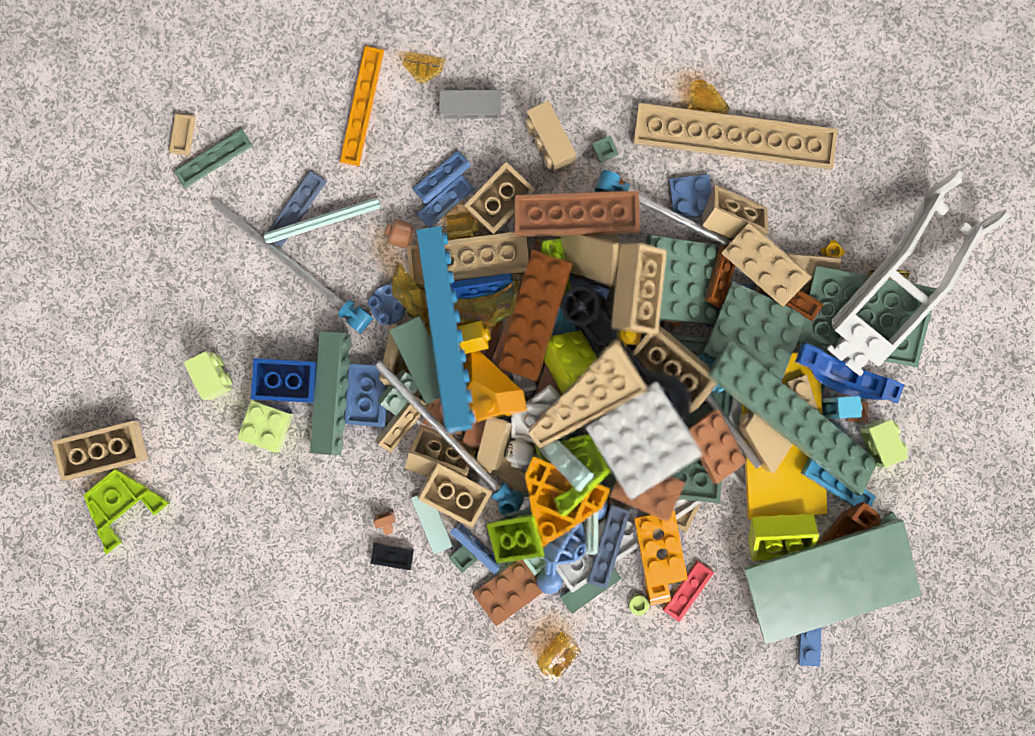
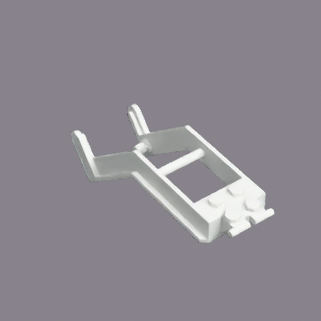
M956 170L930 188L896 248L831 319L832 327L841 337L835 347L830 344L827 350L841 361L846 356H849L850 358L845 364L859 376L864 372L861 370L862 366H865L869 359L877 366L884 362L951 290L978 239L1003 224L1010 216V212L1005 209L1001 212H996L975 226H970L967 222L962 223L959 230L964 234L965 240L939 287L929 297L898 273L896 269L911 254L934 212L937 211L944 215L949 210V207L943 203L944 200L942 198L946 192L961 183L963 173L960 170ZM891 277L918 299L922 305L887 341L858 317L856 313L884 282Z

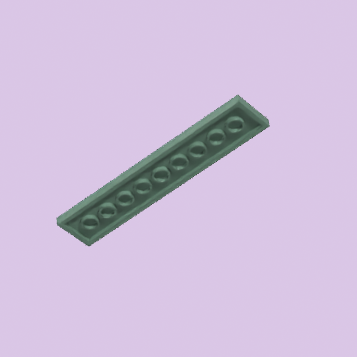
M732 341L726 342L708 377L854 494L862 495L878 460Z

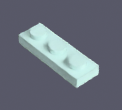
M558 439L539 449L579 491L594 476Z

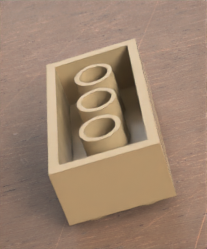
M620 244L612 328L636 333L658 334L666 250L643 244Z
M660 325L658 326V334L647 333L633 351L649 371L678 377L686 384L691 393L692 406L690 412L697 410L717 386V383L708 377L712 368Z
M129 421L52 441L61 481L73 480L148 460L139 421Z

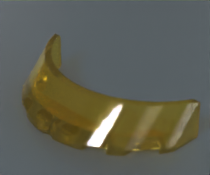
M396 262L392 280V294L394 298L398 299L407 310L406 313L412 318L420 317L422 321L426 322V326L431 327L425 288L405 271L400 262ZM515 279L503 290L487 297L457 299V302L454 303V308L459 310L460 322H457V328L458 326L481 321L484 327L489 329L496 326V323L506 316H510L515 311L519 280Z

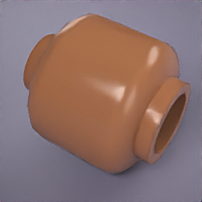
M395 219L392 224H387L384 235L387 236L389 244L406 248L412 244L415 230H413L412 224Z

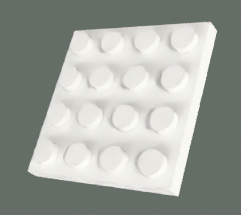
M658 383L651 385L647 388L648 391L631 398L586 428L630 500L703 455Z

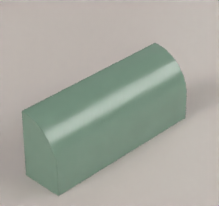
M416 317L390 330L426 405L441 398L434 346L420 317Z

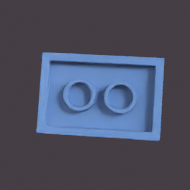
M350 364L345 424L385 427L386 408L380 405L377 400L387 388L379 379L380 371L375 365Z

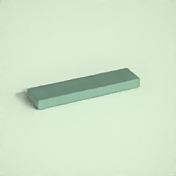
M240 129L180 166L174 172L183 187L187 188L247 151L253 145L243 129Z

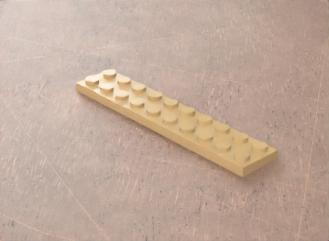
M639 103L633 144L832 170L838 129Z

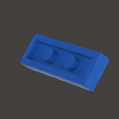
M508 273L455 281L452 283V290L456 291L457 300L516 292V284L512 274Z

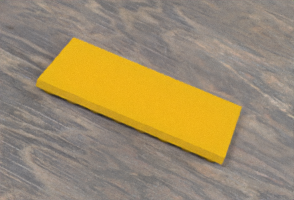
M792 353L781 382L786 385L785 381L803 374L807 375L818 412L823 416L821 383L814 377L812 370L795 363L798 353ZM741 403L743 416L750 409ZM792 444L775 473L766 472L761 466L756 469L744 453L746 460L745 481L748 520L757 516L828 514L826 489L801 474L809 457Z

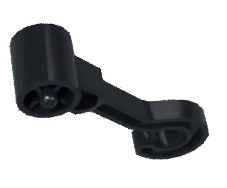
M577 286L568 290L561 302V312L564 318L571 324L582 326L596 345L608 348L617 340L647 387L658 383L662 389H666L671 393L673 397L672 406L682 422H684L689 416L692 406L691 393L686 384L678 377L651 372L643 365L621 338V330L612 328V317L608 313V302L600 292L584 286Z

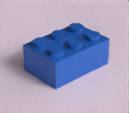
M253 358L251 399L314 403L317 362Z

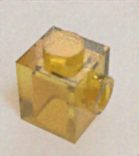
M470 212L446 216L447 234L450 240L476 237L475 231H478V223L476 219H473Z

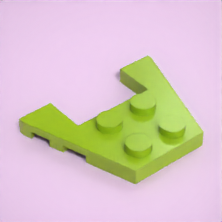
M591 435L569 438V440L561 442L594 475L580 491L571 484V490L554 498L559 514L563 517L611 472L607 461ZM536 445L535 448H536V451H537V454H538L539 458H540V459H543V460H546V461H549V460L539 451V447Z
M114 469L83 495L91 518L94 519L97 534L101 538L106 555L123 543L110 525L139 501H142L154 516L170 504L169 501L119 469Z

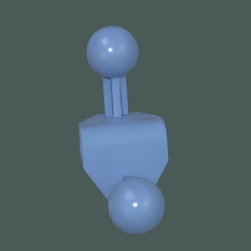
M605 501L603 508L598 511V520L604 518L608 512L607 501ZM584 521L543 547L545 556L542 558L545 560V569L537 576V586L543 593L554 594L562 586L563 580L556 571V565L574 563L585 554L586 534L582 526Z

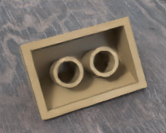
M713 186L703 212L702 226L710 231L718 232L726 238L734 239L751 222L762 233L768 234L767 207L720 186Z
M421 425L408 454L405 469L428 477L439 463L467 477L470 469L468 463L436 430ZM454 437L474 458L477 449L463 445V440Z
M438 463L426 478L417 496L418 500L473 528L492 491Z

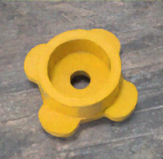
M830 240L826 247L820 249V253L825 256L842 257L845 254L844 249L837 244L836 240Z

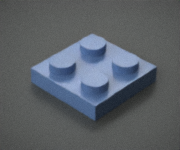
M710 175L669 179L673 212L686 218L703 216L711 193Z

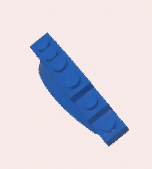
M801 343L795 363L812 370L814 377L825 387L852 397L860 396L862 399L888 400L892 403H898L905 385L863 370V374L859 376L845 362L807 343Z

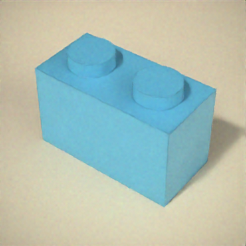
M860 396L822 398V414L826 419L861 417L862 403L860 402Z

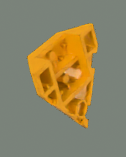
M480 351L467 354L463 368L468 370L469 382H466L467 390H471L472 402H469L470 410H474L476 422L502 414L511 416L528 411L524 392L519 386L512 382L505 373Z
M533 456L525 478L532 515L535 517L542 548L592 514L601 510L610 489L598 483L563 517L559 514L554 498L571 490V483L551 462Z

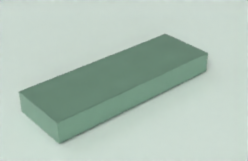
M614 568L608 588L621 579ZM586 583L573 593L570 590L567 591L560 598L573 614L606 589Z

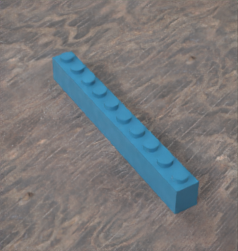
M441 226L417 230L445 428L448 433L473 429L472 423L476 422L474 410H470L469 402H472L471 390H467L466 382H469L468 370L463 368V362H466L465 350L460 348V342H463L462 330L457 328V322H460L459 310L454 308V303L457 302L456 291L451 288V283H454L453 271L448 269V264H451L450 252H446L445 245L448 244L447 232L443 233Z

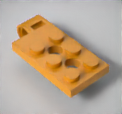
M673 510L668 522L650 514L633 517L649 605L670 602L668 584L688 580L675 510ZM657 528L663 530V535L659 539H655L652 536L653 531ZM664 548L667 551L666 556L661 559L657 558L656 552Z

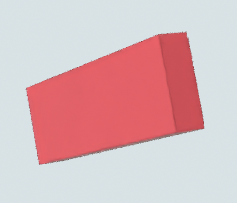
M697 560L687 574L688 580L681 582L672 595L671 601L667 602L662 610L680 622L714 572Z

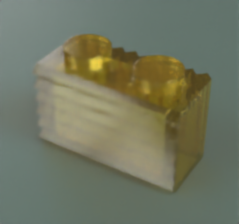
M561 631L536 663L544 675L558 682L563 672H566L568 666H571V663H574L573 660L579 656L581 649L575 639Z

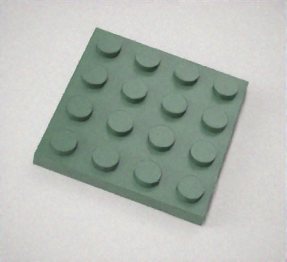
M654 235L647 236V246L666 250L659 320L714 325L717 319V307L707 302L705 297L717 258V245Z
M733 281L729 286L702 355L716 361L726 342L732 341L773 376L782 381L806 317L786 305L782 307L777 301Z

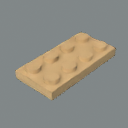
M751 222L744 227L722 252L726 258L782 307L812 277Z

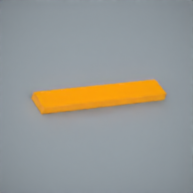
M364 45L340 163L360 167L384 49Z

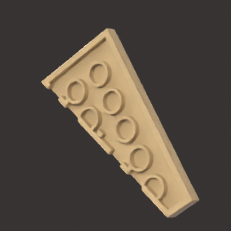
M617 340L529 428V435L539 449L616 409L631 398L648 391L646 384Z

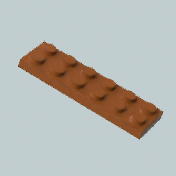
M532 250L498 368L534 381L539 379L573 264L572 262Z

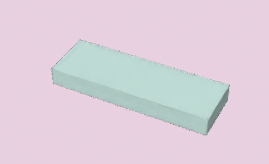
M418 496L412 497L411 500L433 553L436 554L453 547L439 511L418 500Z

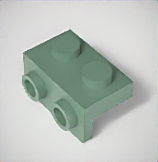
M402 369L396 377L412 394H415L418 387L412 375ZM392 384L388 386L377 400L380 405L396 416L408 402Z

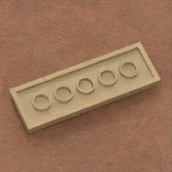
M515 232L448 240V244L445 245L446 252H450L451 264H448V269L453 271L454 281L508 273H526L530 259L528 238L516 237ZM419 244L408 245L411 286L425 285Z

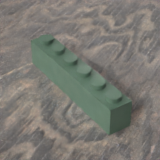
M319 331L310 453L341 455L344 447L342 439L345 428L344 414L347 407L346 390L348 388L347 375L350 367L349 349L352 345L351 334Z

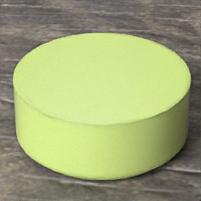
M635 594L629 599L628 606L633 614L642 615L647 612L649 602L644 595Z

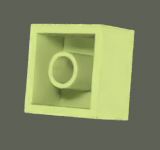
M205 351L183 362L201 399L212 400L233 389L231 386L233 380L229 373L225 374L222 368L224 362L220 355L216 356L215 353Z
M251 400L237 439L275 453L280 452L294 414Z
M879 420L859 428L868 453L878 460L876 463L877 467L886 468L908 459L906 454L908 449L898 435L900 433L899 427L892 420Z

